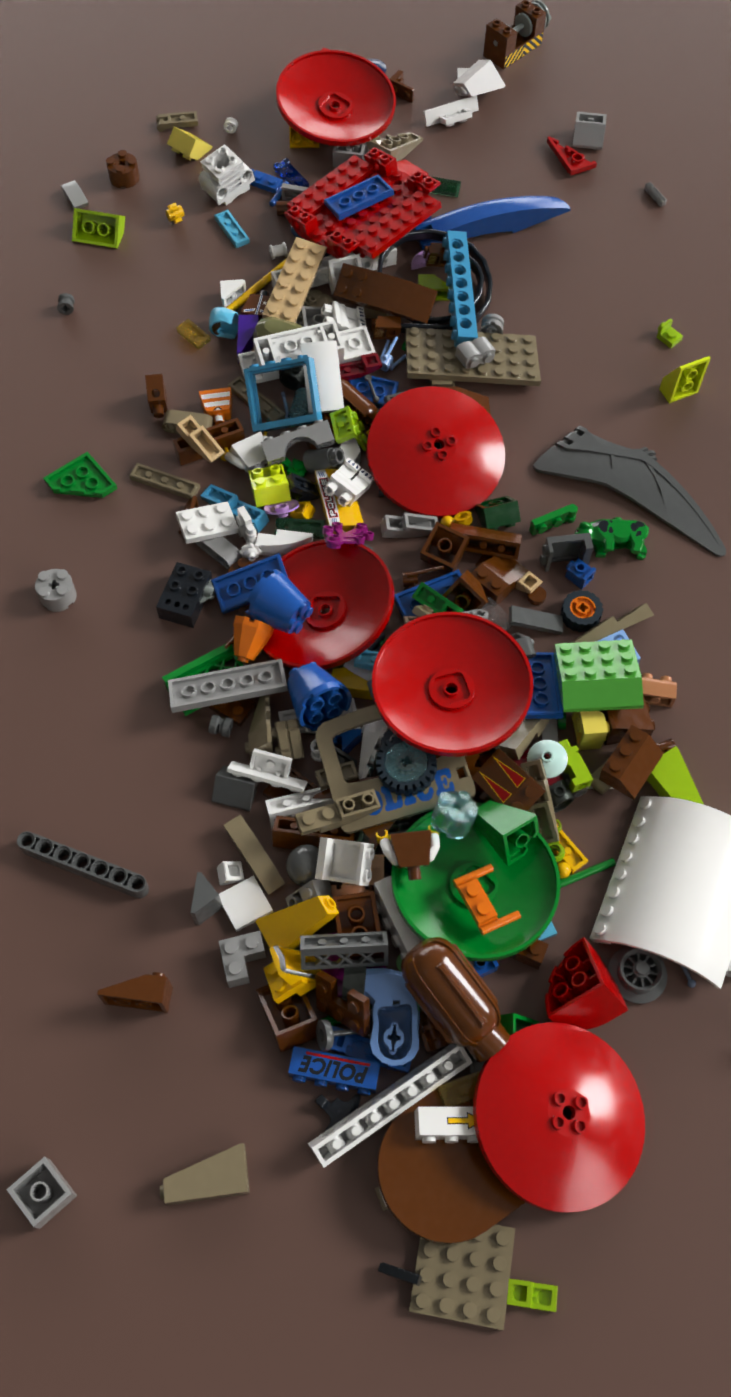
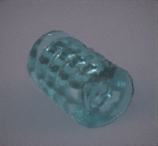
M305 387L295 391L288 418L310 415Z

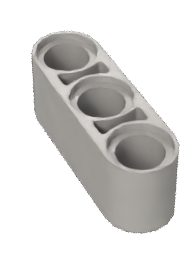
M223 536L195 542L202 550L227 569L242 558L239 549Z

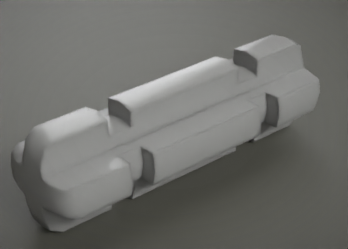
M651 182L646 183L645 191L660 207L665 205L667 199L662 196L660 191Z

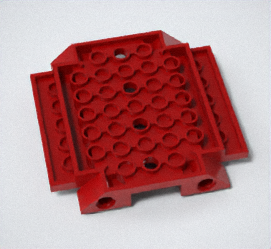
M374 147L364 155L365 160L353 155L297 197L293 198L287 203L289 210L284 212V215L299 236L307 241L327 247L326 252L337 259L345 257L351 252L360 254L361 258L368 256L374 259L442 208L440 201L428 195L441 185L440 181L419 170L411 176L398 170L395 157ZM377 174L394 190L393 196L340 221L324 204L326 198Z

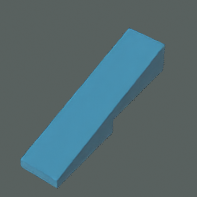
M210 484L200 495L201 499L211 505L228 501L235 519L238 516L237 508L244 506L258 533L269 522L268 515L264 510L240 501L236 494Z

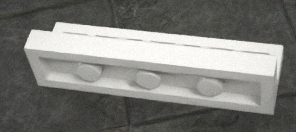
M320 787L265 800L272 829L276 815L294 818L297 813L333 804L334 801L331 798L314 799V795L322 792Z

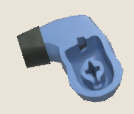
M345 968L342 999L347 1000V992L355 989L367 996L370 1005H372L373 1029L370 1041L372 1053L382 1063L391 1066L404 1065L414 1059L419 1050L420 1010L418 1003L405 987L402 972L386 968Z

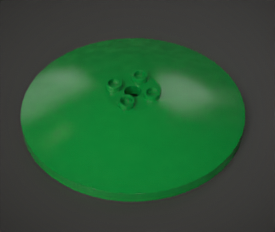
M464 802L435 809L421 817L407 830V832L428 830L430 825L432 831H437V826H440V848L435 859L429 862L428 866L420 867V880L409 881L407 868L398 869L397 866L392 865L391 887L394 901L404 922L422 941L432 937L447 939L450 943L456 944L468 961L483 962L504 959L532 945L540 938L552 921L560 898L561 887L558 865L548 843L538 832L536 837H531L527 844L528 851L526 855L507 866L475 825L473 810L484 803ZM492 864L494 871L477 879L497 912L498 919L517 910L520 912L521 918L482 935L457 888L454 886L453 880L483 866Z

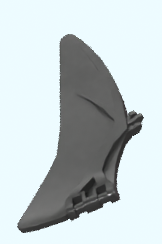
M578 426L574 429V432L567 434L563 441H558L547 450L533 465L534 470L539 473L607 486L629 498L718 557L725 556L726 554L723 542L701 508L680 483L656 462L655 451H648L647 447L641 449L626 448L606 441L590 433L586 428Z

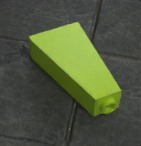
M677 746L663 754L647 781L660 797L678 798L703 804Z

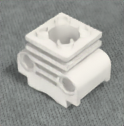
M225 144L200 161L203 169L198 178L201 189L205 190L218 205L224 203L227 206L237 196L247 192L250 189L249 184L255 181L253 171Z

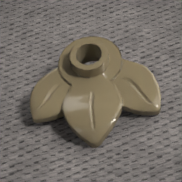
M312 290L307 295L304 306L322 307L324 304H332L334 300L331 296L322 294L320 290Z

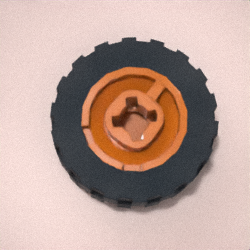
M582 590L573 591L564 599L560 615L563 617V623L571 628V630L586 632L599 624L603 613V604L594 593Z

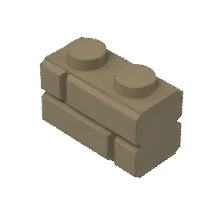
M291 719L275 722V727L271 728L273 739L278 741V747H275L276 754L293 758V760L305 758L298 720Z

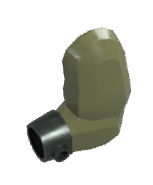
M267 317L261 319L256 324L253 337L257 338L302 328V326L280 318ZM303 366L281 370L279 375L280 382L291 390H299L305 383Z

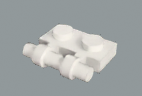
M244 506L237 508L238 516H236L239 526L238 534L245 539L246 544L253 543L255 545L257 532L252 524V519Z

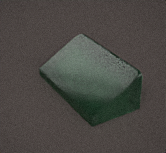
M432 177L440 181L441 185L431 193L452 197L459 196L461 181Z

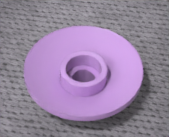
M291 499V501L266 505L264 511L267 514L278 515L279 518H284L288 516V513L299 507V502Z

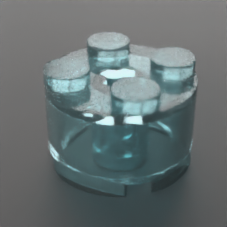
M466 791L440 793L431 816V824L438 833L442 831L447 834L446 837L451 839H461L467 836L478 814L477 805L470 798V794Z

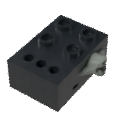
M177 562L156 606L159 618L194 628L205 601L215 597L211 581V571Z

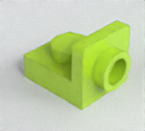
M671 318L659 325L656 337L669 348L674 347L683 338L682 334L671 327L673 322Z

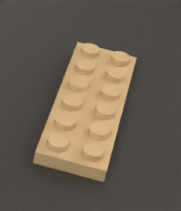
M296 237L263 311L262 318L276 317L296 323L325 256L327 247Z

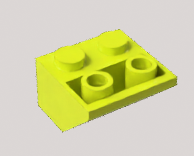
M273 464L269 467L248 470L256 507L291 501L289 483L282 464Z

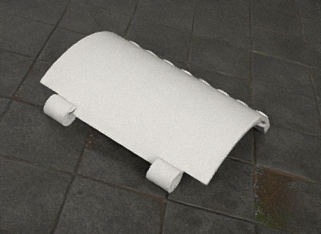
M641 796L589 939L595 943H616L659 955L686 967L706 979L717 989H721L725 975L731 977V815L688 800L671 797Z

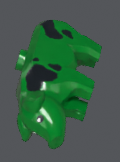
M615 517L613 519H600L590 523L580 522L574 533H590L596 552L595 557L604 558L609 551L625 547L630 552L636 554V559L644 560L647 554L644 541L648 537L649 527L641 521L622 520L620 517Z

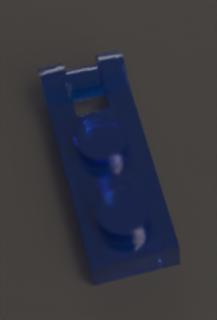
M288 158L282 159L280 163L276 162L273 164L274 170L284 181H288L291 185L309 188V182L291 165Z

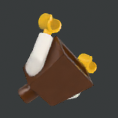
M429 825L428 830L395 833L389 836L388 831L384 830L385 836L382 837L376 832V840L380 844L383 854L392 865L397 866L398 869L407 868L409 881L420 880V867L428 866L429 862L435 859L439 851L440 826H437V831H432Z

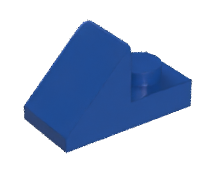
M352 729L335 736L333 739L334 746L342 744V751L348 754L361 742L362 729Z

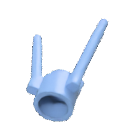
M397 336L392 341L388 350L390 340H387L380 356L382 363L380 369L383 371L393 370L396 365L406 358V354H404L393 363L394 358L390 353L396 344Z

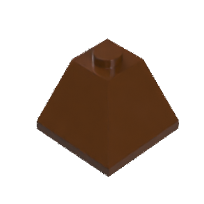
M468 570L442 595L462 608L463 612L481 609L488 602L481 583ZM449 607L447 611L452 612L453 609Z

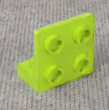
M349 406L330 413L336 442L341 444L355 438L363 451H366L367 437L363 433L365 426L362 420L359 421L357 413L352 411Z

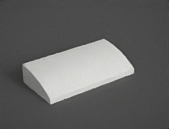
M337 341L301 343L302 356L308 355V357L314 358L321 412L329 413L344 408ZM305 365L303 369L308 412L313 414L307 367Z

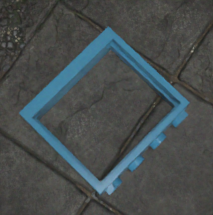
M308 355L297 356L298 359L283 358L281 362L267 361L265 365L252 364L249 368L243 369L253 432L258 433L306 425L322 419L314 358L308 357ZM306 365L313 414L262 423L255 375Z

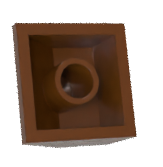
M436 522L420 552V560L435 567L444 566L442 570L445 572H453L462 558L469 537Z

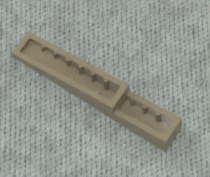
M647 603L641 604L618 620L614 616L606 618L570 643L598 641L652 617L654 614Z
M524 719L520 727L507 740L499 744L498 747L510 758L519 760L533 738L540 737L551 719Z

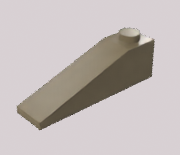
M408 132L399 133L397 137L390 134L386 135L385 138L377 136L366 142L369 150L376 147L395 157L397 161H400L423 141V138Z
M270 694L259 697L248 733V742H245L246 754L249 753L250 760L254 748L274 753Z

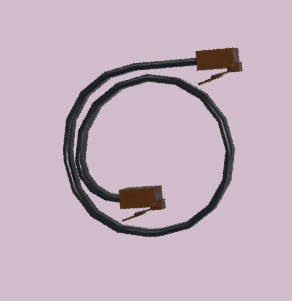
M435 229L410 231L380 254L377 272L382 273L383 261L392 249L407 241L429 239L442 242L447 232ZM468 242L470 269L475 274L478 283L474 298L475 307L482 297L484 281L486 285L485 303L476 314V323H478L491 303L493 281L486 259L472 243ZM431 243L430 246H425L423 258L425 259L426 266L445 267L446 260L443 259L445 248L442 247V243ZM451 315L442 317L430 316L427 324L410 319L407 320L412 323H401L400 316H378L377 319H372L370 324L373 339L394 340L396 336L399 338L400 333H405L406 328L412 327L453 330L452 326H450Z

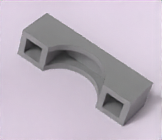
M317 420L313 425H302L295 431H284L275 438L273 436L265 438L261 442V446L268 466L285 461L288 448L296 442H309L317 449L335 444L328 420Z

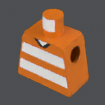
M231 387L199 391L204 414L212 416L215 425L231 419L233 401Z

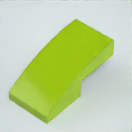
M509 1279L507 1305L556 1312L558 1286Z

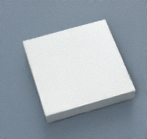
M254 875L219 894L222 906L236 932L254 923L258 918L273 912Z

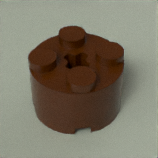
M119 150L118 153L106 159L109 179L113 186L121 188L120 186L130 188L138 183L139 169L134 155L127 153L126 150Z

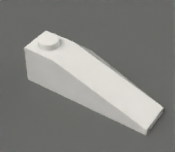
M383 719L363 725L362 727L363 737L358 772L359 779L371 777L376 767L377 754L381 748V739L384 736L383 734L389 729Z

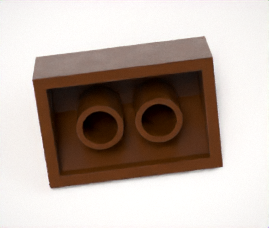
M631 725L602 768L599 780L634 800L664 753L648 733Z

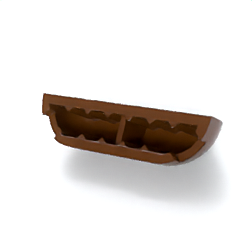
M341 379L344 405L349 406L352 411L357 413L360 420L368 427H371L378 413L377 407L352 384Z

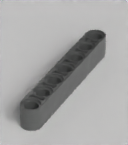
M29 831L22 832L17 837L18 846L24 854L135 898H143L149 892L146 879L138 873ZM27 841H32L29 846H24ZM45 848H51L49 852L42 853ZM69 855L66 860H60L62 856ZM87 862L85 867L79 868L80 863ZM100 869H106L104 874L97 875ZM124 876L123 881L115 882L117 877ZM136 884H143L142 888L138 890L134 889V886Z

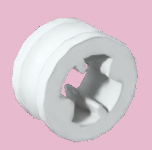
M228 117L224 123V129L228 133H235L238 122L236 119Z

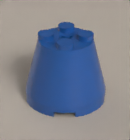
M274 569L270 576L267 578L262 577L252 590L248 598V602H250L249 610L245 611V615L250 620L262 621L271 625L274 629L289 634H298L303 628L305 619L311 616L313 608L310 601L281 571Z
M311 662L299 668H293L289 672L290 677L287 681V688L296 718L302 727L310 728L311 731H317V728L322 723L339 717L343 711H348L352 702L350 691L343 683L318 666L316 662Z

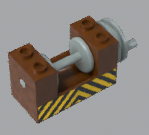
M523 0L516 5L513 25L509 26L497 18L486 24L483 56L504 70L540 46L543 40L544 29L549 26L551 20L547 6L540 0H533L532 2Z

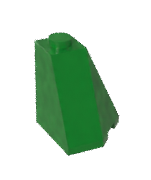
M491 800L473 810L475 825L507 866L526 855L528 851L527 844L531 837L535 838L539 832L538 819L535 813Z

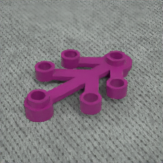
M332 522V526L325 525L322 533L327 536L325 537L326 546L332 549L341 548L343 543L363 545L365 540L372 541L374 538V533L368 531L367 524L357 523L354 529L344 532L342 530V523Z

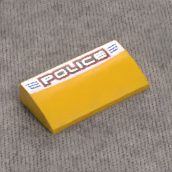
M338 469L315 470V482L327 525L332 526V522H340L343 524L342 530L347 532L354 529L357 523H363L357 500L351 506L346 505L342 507L337 501V496L334 494L328 496L324 493L330 476Z

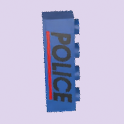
M294 1046L288 1074L289 1077H293L292 1081L298 1083H305L308 1080L313 1081L314 1085L319 1087H327V1084L334 1085L340 1091L348 1092L349 1089L358 1090L357 1093L360 1095L370 1096L371 1093H376L380 1063Z

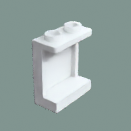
M320 837L315 879L369 886L372 878L371 865L375 856L374 844Z

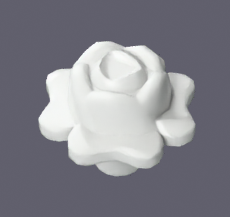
M248 543L242 546V550L239 553L242 555V558H247L252 562L259 557L261 550L258 544Z

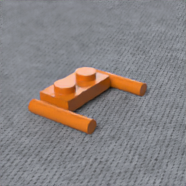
M492 864L483 866L453 880L454 886L457 888L482 935L521 918V914L517 910L498 919L497 912L477 879L493 872Z

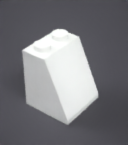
M478 60L453 82L457 95L468 97L506 86L491 60Z

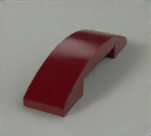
M378 353L361 355V360L339 364L341 379L346 381L357 379L380 369L382 363Z

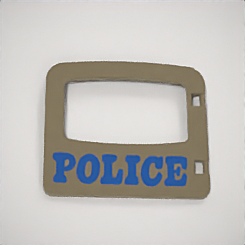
M376 705L341 715L322 723L317 728L315 734L316 742L333 801L335 802V799L374 789L381 808L377 811L341 826L342 831L346 834L356 833L367 828L468 800L475 795V785L465 756H441L436 758L437 772L434 781H431V785L425 787V791L422 793L418 791L417 795H413V793L409 794V796H404V794H401V796L396 795V792L392 793L383 786L379 777L347 783L342 774L333 739L335 736L346 731L382 720ZM427 763L390 774V776L399 782L415 781L424 774ZM463 768L466 777L459 779L456 770Z

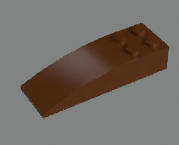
M343 263L333 295L341 302L427 324L438 291L388 274Z

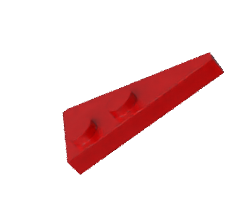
M550 136L547 137V144L570 176L596 168V161L590 162L585 159V155L582 153H578L567 145L563 147L558 144L559 141Z

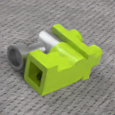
M568 739L557 742L566 750L568 757L567 766L561 774L564 779L569 780V788L573 796H582L588 791L587 787L591 786L593 778L581 755L578 753L577 745L571 747Z

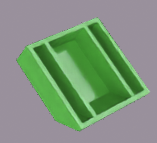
M632 639L555 644L554 656L563 712L638 709L644 707L642 676Z

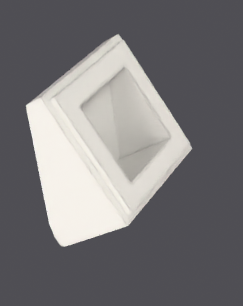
M223 861L217 866L220 885L244 881L241 861Z

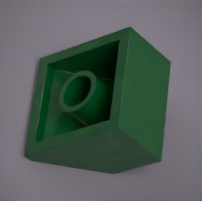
M509 496L490 499L481 504H476L475 510L483 528L498 530L500 526L512 527L516 525L515 523L521 522L518 501Z

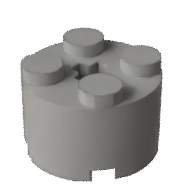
M50 569L41 571L38 574L35 590L41 604L48 610L53 612L64 611L69 608L68 606L72 602H75L77 592L72 578L66 570Z

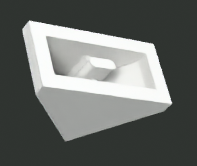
M245 280L220 281L222 307L226 308L246 291Z

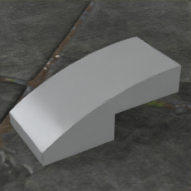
M75 180L61 185L73 209L88 206V200Z

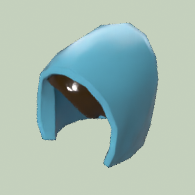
M225 307L213 308L209 317V331L217 337L234 339L238 333V313Z

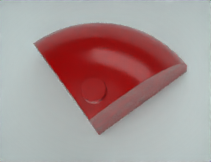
M584 937L578 940L563 954L565 958L560 965L554 967L548 980L550 987L545 995L547 1015L553 1022L566 1023L587 1030L610 1022L627 1012L628 1008L616 982L600 956Z

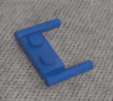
M251 168L255 181L249 185L274 193V197L269 202L270 206L274 207L276 201L282 196V184H289V182H283V179L257 170L254 171Z

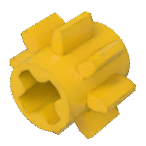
M176 203L168 205L165 213L169 222L173 221L176 224L183 221L182 217L185 214L182 206H177Z

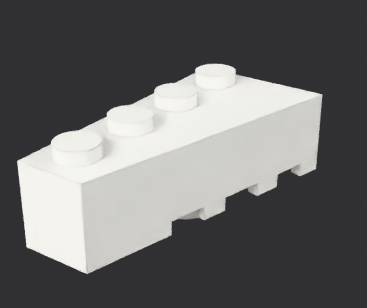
M391 876L374 882L377 911L383 918L381 921L386 931L389 930L392 935L391 940L394 947H399L401 959L403 960L407 953L422 942V940L410 930L401 917L392 893Z

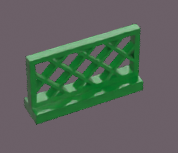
M226 644L163 676L162 679L169 692L168 680L208 673L213 669L224 670L244 665L237 660L238 657L234 655L232 645L225 649L224 646ZM234 659V667L225 666L226 662ZM200 708L186 710L182 712L185 716H187Z

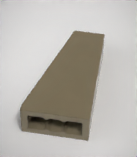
M244 1143L238 1144L163 1178V1185H160V1199L164 1200L166 1205L250 1194L246 1146Z

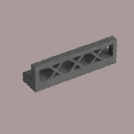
M387 931L300 936L301 970L388 966ZM383 952L384 958L374 959L371 955ZM352 954H360L362 956L358 960L350 958ZM330 955H338L340 957L337 961H330L328 959ZM305 956H315L318 958L315 962H305Z

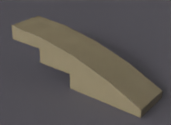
M542 758L521 763L522 769L546 790L529 809V812L537 815L539 833L546 842L559 841L557 822Z
M241 814L223 825L267 895L286 884Z

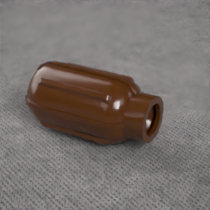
M432 937L423 940L407 953L401 962L405 987L445 1041L450 1044L453 1043L457 1046L466 1047L477 1062L485 1061L499 1052L509 1041L510 1035L500 1023L501 1016L498 1000L456 944L450 943L447 939Z

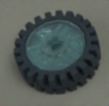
M394 736L392 741L387 740L385 746H381L380 752L377 754L376 769L383 786L388 788L390 792H396V795L400 796L401 794L409 796L411 793L417 795L418 791L422 793L425 791V787H429L431 781H434L437 772L436 755L414 748L402 739Z

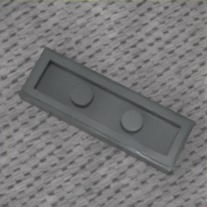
M513 605L509 608V625L558 635L563 633V617L560 615Z

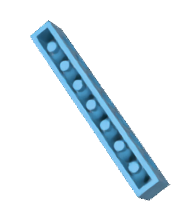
M448 230L446 237H443L442 247L445 248L443 259L446 260V286L449 288L447 299L450 300V326L453 328L451 339L454 340V347H457L463 342L473 341L478 338L467 232Z

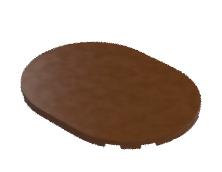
M469 1074L452 1079L402 1112L390 1125L380 1145L377 1160L378 1183L388 1209L408 1231L431 1242L442 1244L469 1241L486 1232L525 1203V1201L511 1193L495 1176L482 1154L479 1143H467V1139H458V1143H445V1140H436V1143L425 1144L422 1143V1140H416L414 1111L417 1107H473L474 1092L479 1074Z

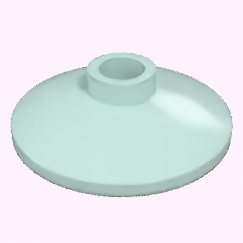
M542 740L535 743L527 755V762L542 758L547 779L559 776L565 770L568 762L566 750L561 744L552 740ZM549 754L551 758L545 759L544 755Z

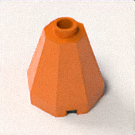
M236 615L234 620V655L238 657V661L248 664L249 661L255 660L269 641L274 628L256 619L253 621L249 620V617Z

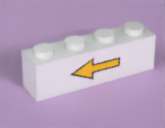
M417 1107L414 1111L416 1140H422V1143L425 1144L436 1143V1140H445V1143H458V1139H467V1143H478L474 1127L473 1107Z

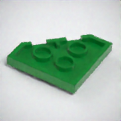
M88 452L43 478L53 493L104 498L118 489L115 482Z

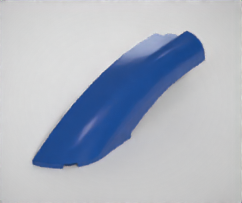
M552 196L499 198L471 204L420 223L413 231L423 229H435L445 232L448 230L467 232V238L497 232L512 231V233L569 212L571 208L563 200ZM429 239L417 240L421 250H424L425 246H430L431 243H442L441 241Z

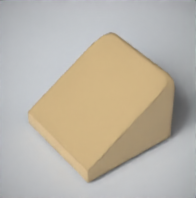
M528 571L517 581L516 589L531 594L543 581Z

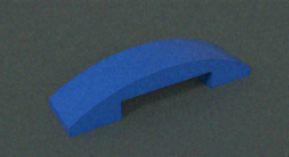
M332 1026L333 1031L345 1030ZM355 1034L334 1037L331 1051L347 1057L378 1062L380 1067L409 1073L412 1060L404 1065L397 1066L382 1063L372 1053L371 1039Z

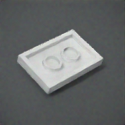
M228 501L176 512V518L186 544L239 533L238 525Z

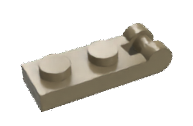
M197 111L158 114L156 116L157 130L163 132L165 129L173 127L198 126Z

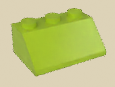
M74 208L72 241L118 248L124 234L125 216Z

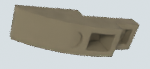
M371 789L335 799L333 804L297 813L294 818L301 836L316 831L323 833L361 819L380 809L381 805L375 790Z

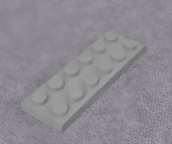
M282 659L168 680L172 713L288 691Z

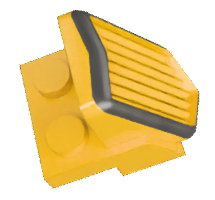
M278 945L269 949L273 962L264 967L263 970L273 999L277 1004L295 993L301 997L316 987L315 974L322 969L301 970L300 950ZM305 956V962H315L317 960L314 956Z

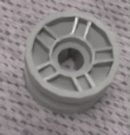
M498 314L485 315L482 318L480 332L503 334V318Z

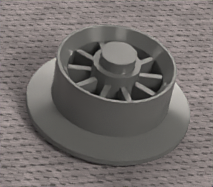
M625 946L619 949L609 962L608 970L624 1000L635 1004H645L654 1001L663 993L667 984V970L659 955Z

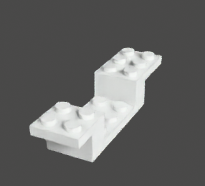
M333 320L253 338L254 351L238 354V360L244 376L243 369L249 368L252 364L262 366L267 361H275L277 363L281 362L283 358L298 359L297 356L302 355L301 343L337 341L339 364L361 360V355L376 352L366 325L338 331L336 322ZM279 371L255 375L256 384L279 379Z

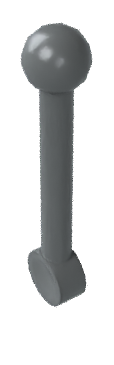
M366 375L365 381L368 382L370 386L371 392L373 394V401L377 403L380 399L376 395L374 387L372 385V377L371 375Z

